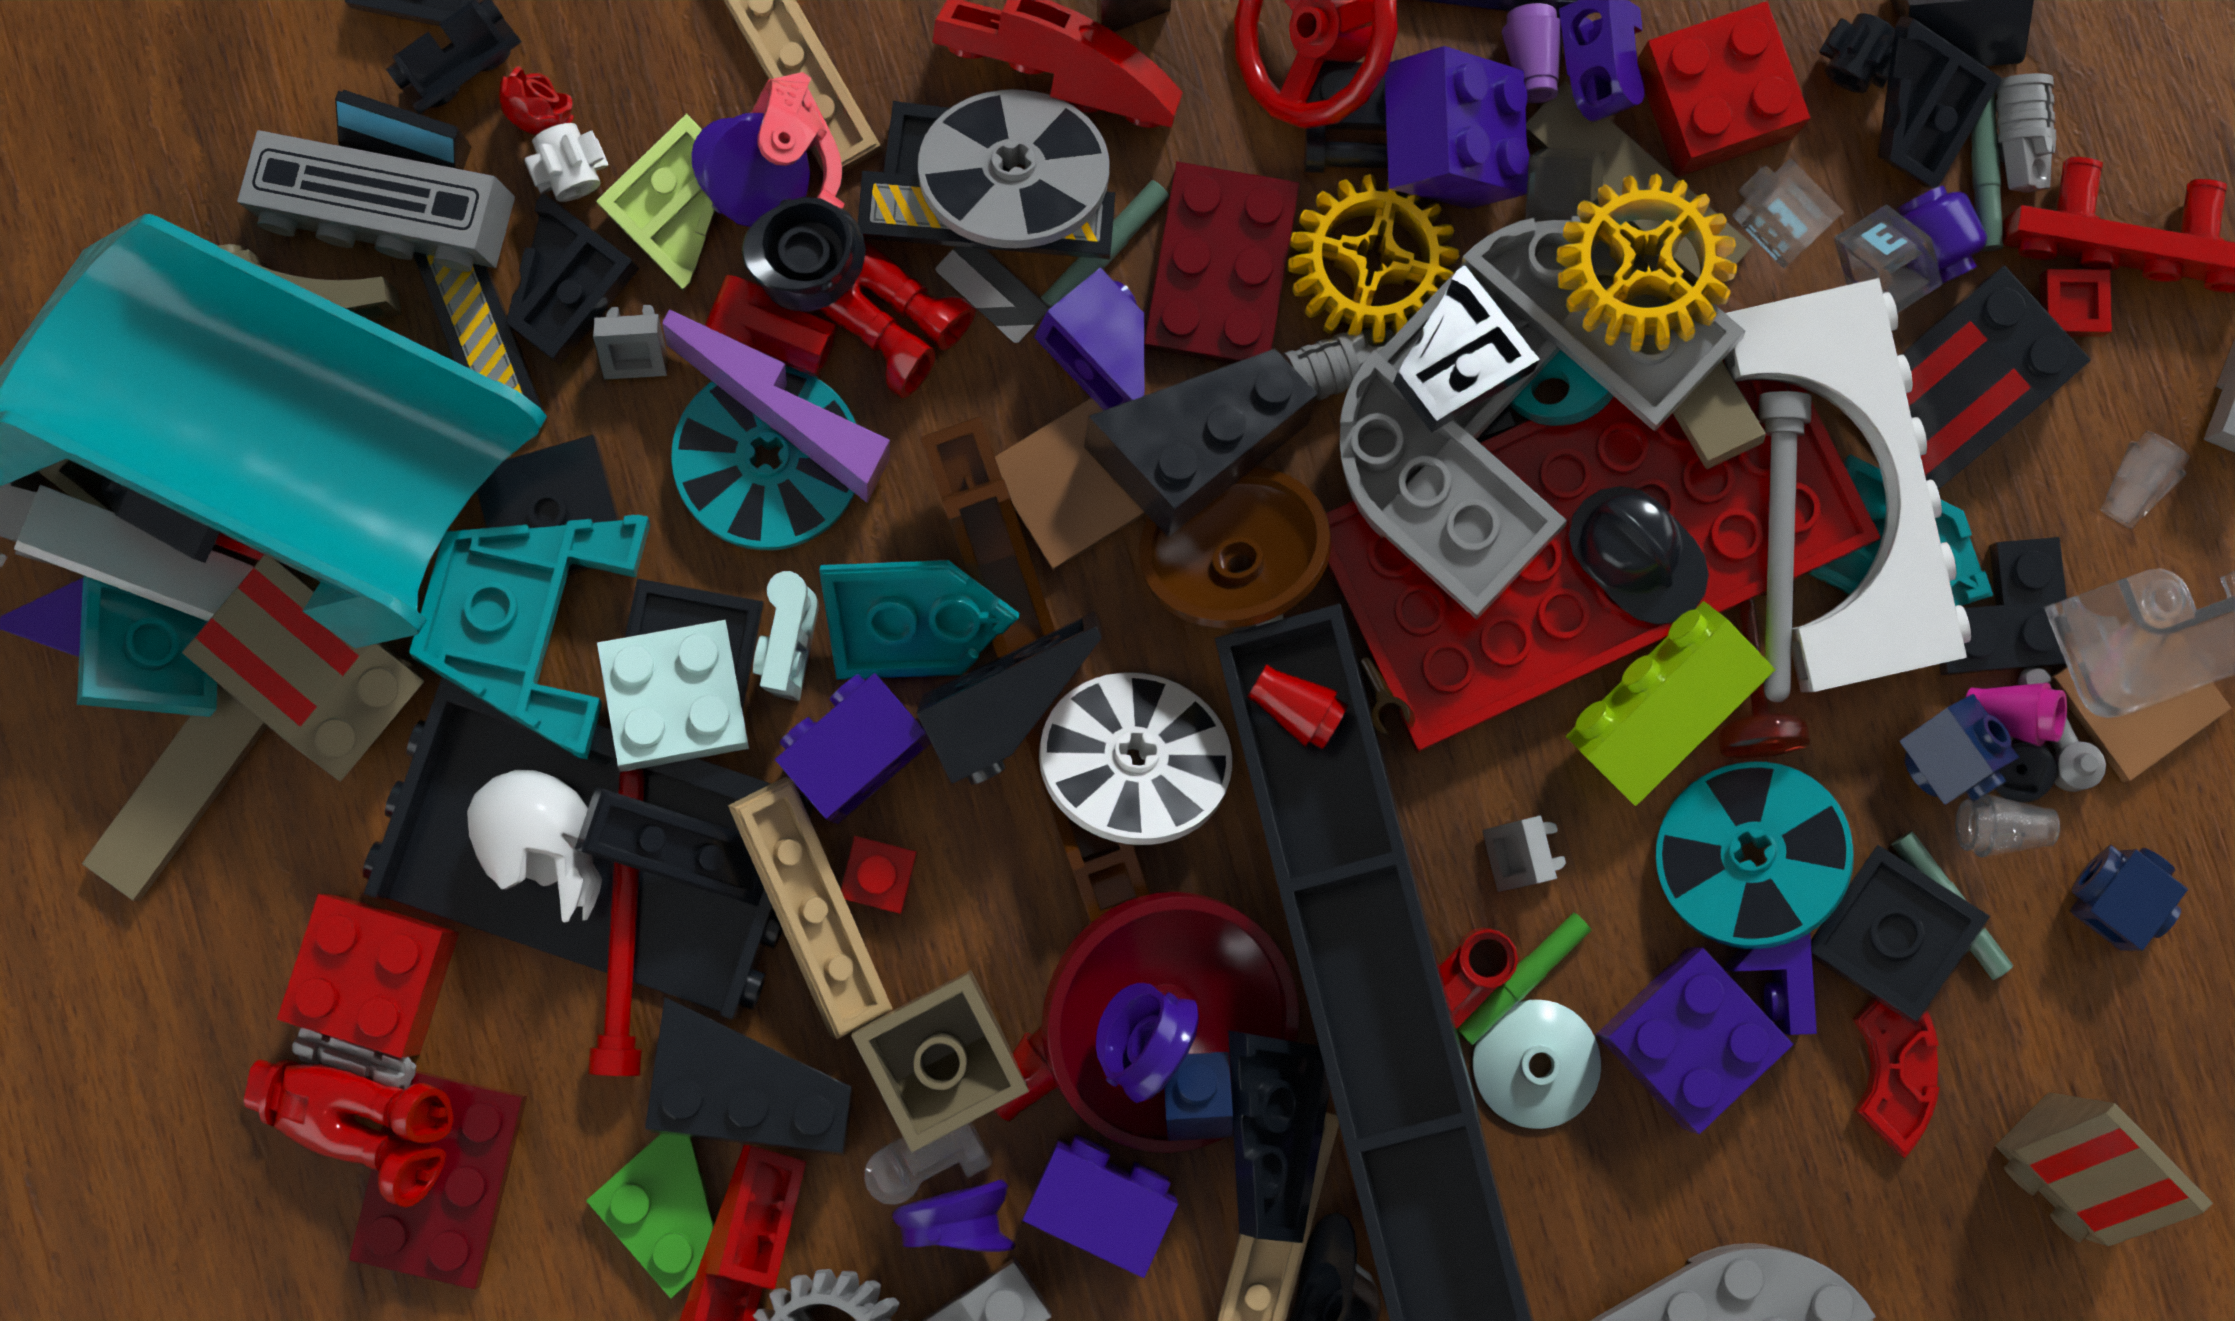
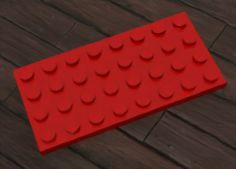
M1744 380L1735 382L1758 421L1760 394L1779 391L1807 393L1806 389L1780 381ZM1613 396L1602 410L1581 422L1564 426H1550L1529 420L1481 442L1482 446L1563 516L1567 522L1566 526L1477 620L1387 538H1381L1360 514L1354 501L1326 513L1331 534V552L1327 568L1369 656L1373 657L1388 689L1392 691L1394 697L1403 700L1414 712L1416 720L1414 726L1411 727L1403 716V711L1395 709L1417 754L1654 645L1668 636L1669 629L1674 622L1656 625L1635 619L1612 600L1583 570L1572 554L1569 540L1572 517L1581 503L1599 490L1622 486L1643 491L1663 505L1695 539L1705 555L1709 573L1706 592L1698 606L1705 601L1721 614L1766 593L1771 436L1766 435L1764 443L1706 470L1673 413L1656 431H1653ZM1812 402L1811 422L1804 424V435L1797 436L1793 580L1871 545L1881 538ZM1760 423L1765 431V424Z

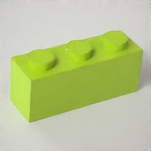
M1703 601L1695 610L1687 611L1677 618L1670 627L1668 636L1649 655L1635 660L1624 672L1622 681L1602 701L1588 706L1578 717L1575 727L1565 737L1631 803L1637 806L1776 669L1727 618Z

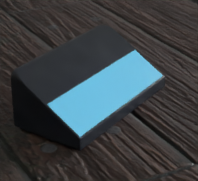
M347 90L337 92L335 106L339 146L455 169H464L471 145L456 126Z

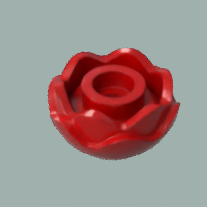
M519 66L513 69L508 78L503 75L499 87L501 110L517 127L536 136L550 127L571 123L574 115L571 114L572 98L566 93H557L548 77L540 73L525 75L524 70Z

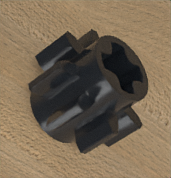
M1857 14L1852 24L1840 18L1819 51L1821 55L1831 59L1825 68L1826 75L1840 87L1856 93H1865L1871 83L1879 88H1883L1889 78L1895 29L1883 19L1871 14Z

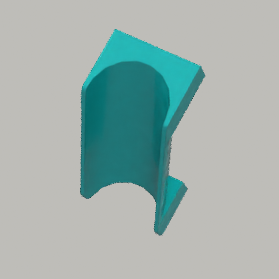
M144 214L82 251L1 365L0 487L67 458L321 581L303 609V612L352 647L360 648L420 633L427 620L417 611L418 589L429 560L445 532L470 497L496 468L528 440L538 434L547 415L523 394L501 382L494 381L221 249L217 245L158 216Z

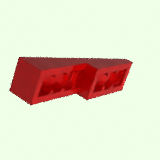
M743 1145L679 1321H755L752 1315L758 1309L762 1289L774 1290L807 1161L756 1146Z

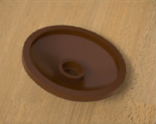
M1261 467L1253 468L1169 537L1148 518L1139 543L1141 570L1146 585L1153 597L1175 616L1197 625L1213 628L1251 626L1275 618L1293 608L1317 585L1327 567L1331 552L1329 522L1326 512L1315 494L1293 477L1279 471Z

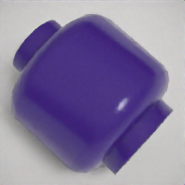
M1944 185L1897 208L1901 217L1893 224L1891 234L1895 242L1901 238L1907 241L1898 249L1913 276L1926 278L1937 274L1941 284H1944L1977 267L1972 256L1985 247L1988 238L1965 193H1947Z

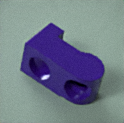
M1578 0L1559 8L1567 75L1570 77L1574 100L1582 115L1589 121L1596 122L1640 104L1645 95L1643 76L1637 62L1635 34L1643 31L1640 7L1628 0ZM1592 13H1600L1602 18L1591 21L1586 16Z

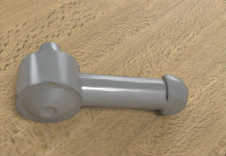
M2026 667L2020 672L2017 682L2018 685L2049 683L2051 676L2041 667ZM2066 717L2061 739L2058 742L2050 741L2055 751L2052 756L2057 767L2054 783L2064 791L2077 792L2092 788L2101 782L2105 775L2106 762L2104 755L2097 747L2090 743L2078 741Z

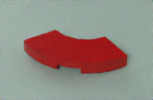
M1872 998L1852 1018L1866 1040L1871 1063L1867 1089L1853 1111L1899 1157L1905 1158L1925 1132L1938 1099L1940 1087L1937 1086L1938 1055L1936 1046H1939L1937 1034L1928 1011H1926L1917 1026Z

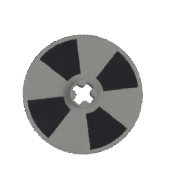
M997 90L975 95L959 102L945 111L933 123L920 147L918 177L922 195L930 210L944 225L955 233L988 246L1015 249L1030 248L1052 243L1068 236L1083 226L1095 214L1107 191L1110 162L1105 141L1099 130L1086 115L1071 104L1052 98L1048 94L1035 91ZM1018 164L1024 165V166H1025V170H1023V169L1020 168V167H1017V165H1018ZM1003 166H1005V167H1007V168H1009V169H1011V170H1010L1009 172L1004 171V170H1003Z

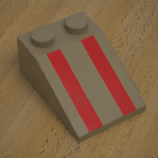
M264 554L182 653L285 741L341 782L424 683L422 672L384 642L354 648L303 612V609L316 589L280 561Z
M2048 1092L1995 1145L2009 1160L2004 1166L2007 1174L2029 1194L2035 1195L2039 1191L2056 1208L2050 1214L2053 1221L2068 1236L2079 1243L2085 1238L2092 1242L2111 1246L2202 1214L2213 1204L2115 1103Z

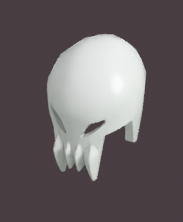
M514 770L492 778L474 794L467 811L469 837L485 873L497 883L500 889H508L515 886L525 878L535 880L541 886H550L558 882L562 921L564 923L569 922L576 907H583L582 921L588 919L598 898L602 877L593 864V855L575 850L588 810L587 806L571 787L560 779L542 772Z

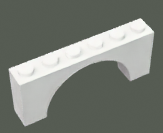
M1876 278L1725 313L1745 330L1743 339L1724 358L1726 368L1734 382L1744 380L1780 381L1810 390L1827 399L1842 410L1863 433L1875 454L1884 482L1886 495L1885 526L1879 549L1867 574L1857 588L1833 610L1805 625L1792 628L1791 652L1800 691L1816 692L1967 658L1964 644L1969 643L1971 640L1970 624L1964 608L1961 605L1955 606L1950 581L1956 579L1955 559L1947 542L1941 543L1935 518L1941 517L1942 514L1941 499L1935 482L1933 480L1926 481L1921 455L1927 453L1926 434L1921 420L1918 417L1912 418L1906 393L1912 391V374L1906 357L1903 354L1897 356L1892 330H1896L1898 327V315L1892 295L1889 292H1882L1880 279Z

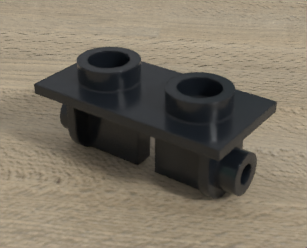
M471 0L464 7L439 23L452 42L445 48L441 49L431 34L427 32L392 56L395 63L386 68V71L404 92L418 114H421L429 107H439L449 102L456 96L463 83L480 71H490L500 66L507 60L511 50L522 42L505 21L492 0H483L480 3L476 0Z

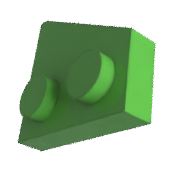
M660 1134L589 1197L586 1202L670 1299L695 1278L715 1224L712 1220L708 1204L709 1195L703 1173H700L692 1138Z

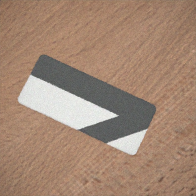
M956 246L936 267L939 275L1014 343H1018L1048 311V306L986 249Z

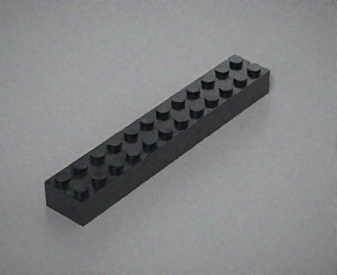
M1340 604L1216 637L1215 642L1389 1319L1390 1321H1534L1344 611ZM1266 664L1277 671L1337 690L1338 692L1335 697L1348 704L1341 721L1323 749L1310 742L1304 747L1265 710L1247 698Z

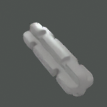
M302 1027L298 1037L293 1041L292 1051L298 1055L301 1061L312 1064H325L386 1086H396L405 1090L410 1086L411 1080L416 1074V1065L411 1062L409 1057H395Z

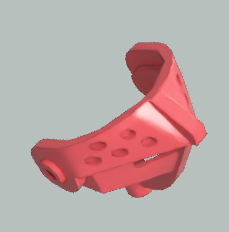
M804 72L768 80L751 112L764 113L757 136L758 148L761 154L775 165L787 166L796 163L805 151L816 146L823 165V183L820 193L816 198H821L843 208L845 203L835 197L842 179L841 157L836 142L808 88L812 78Z

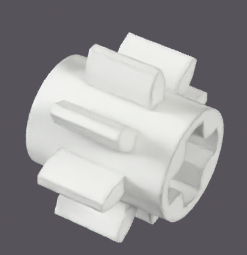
M564 123L550 127L534 137L532 143L537 154L526 157L524 161L535 187H538L541 194L553 190L557 201L566 202L586 196L600 186L601 182L596 171L608 167V162L593 131L580 135L576 124Z

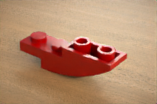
M946 0L935 20L932 43L948 47L951 53L959 57L978 59L986 56L1008 62L1010 67L1022 73L1040 74L1044 71L1053 73L1050 97L1064 100L1081 112L1103 110L1123 115L1130 123L1140 127L1155 128L1162 125L1172 128L1183 94L1180 88L1138 48L1109 28L1077 11L1051 0H1007L1002 10L964 0Z

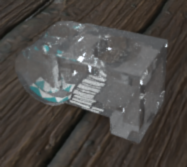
M970 1122L911 1153L903 1136L883 1146L868 1161L865 1167L864 1180L867 1190L875 1199L884 1204L896 1205L906 1202L919 1189L922 1181L958 1162L967 1178L990 1167L993 1160L973 1122Z

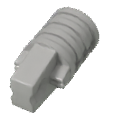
M2033 73L2002 78L1995 90L1997 94L1996 110L1998 111L1997 128L1999 129V135L1997 136L2001 162H2005L2008 188L2011 190L2030 193L2050 188L2052 153H2055L2057 140L2056 129H2054L2056 121L2055 112H2053L2055 101L2054 94H2052V89L2054 88V77L2052 75Z
M1388 325L1385 326L1384 342L1380 345H1374L1371 339L1372 328L1362 330L1358 336L1349 335L1348 332H1341L1333 335V338H1325L1317 341L1316 344H1308L1300 347L1299 350L1283 353V358L1318 393L1316 400L1320 401L1328 398L1329 395H1337L1349 389L1354 376L1372 351L1379 352L1395 334Z

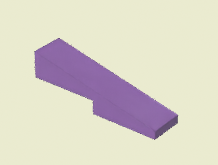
M669 309L662 322L666 345L868 503L890 460L889 439L785 391L787 386L785 363Z

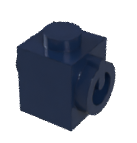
M1974 694L1947 707L1899 741L1906 750L1905 764L1914 782L1927 794L1938 797L1944 805L1967 793L1973 803L2006 782L2000 770L2019 758L2011 746V737L2006 727L1996 717L1987 713Z
M2109 845L2087 864L2072 887V893L2079 898L2069 912L2119 950L2143 951L2153 936L2155 938L2163 936L2178 920L2182 909L2177 904L2188 891V888L2172 877L2175 868L2157 853L2147 848H2141L2140 851L2137 849L2117 850L2114 846Z

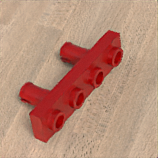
M2070 157L2062 165L2056 211L2021 205L2002 220L2003 246L2018 248V254L2028 259L2052 260L2057 255L2080 259V265L2090 270L2114 271L2119 269V266L2142 270V276L2152 281L2176 282L2184 277L2205 281L2204 287L2214 292L2235 293V242L2225 241L2220 237L2227 184L2221 181L2195 179L2186 184L2180 233L2100 219L2095 215L2103 163L2093 158Z

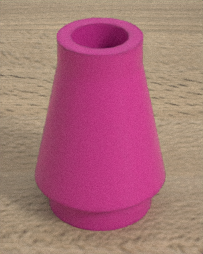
M2048 682L1986 689L1971 687L1967 692L1966 697L1974 694L1987 713L2002 722L2010 737L2037 746H2042L2045 740L2058 742L2062 737L2067 715L2066 694L2063 690L2051 689Z

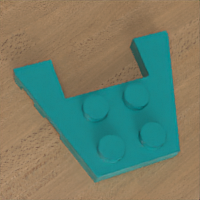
M643 515L624 516V520L593 523L591 519L567 521V524L562 526L529 528L528 525H515L445 532L420 613L427 621L420 633L414 635L409 651L410 655L418 663L578 758L588 759L602 707L600 698L539 685L538 680L570 565L576 564L636 578L650 528L649 518Z

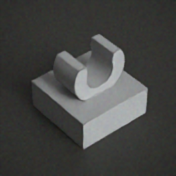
M643 305V315L620 316L619 308L611 307L606 317L594 318L593 338L604 380L667 376L668 356L659 316L655 314L651 305Z
M1537 816L1482 830L1498 892L1557 879L1555 871L1563 868L1566 861L1564 856L1555 858L1551 856L1546 835L1558 831L1555 823H1543L1542 817Z

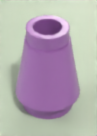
M1533 3L1516 7L1507 14V24L1503 27L1501 34L1511 66L1524 70V84L1528 96L1527 103H1544L1556 98L1558 95L1557 84L1559 82L1563 42L1561 21L1557 18L1556 9L1548 4Z

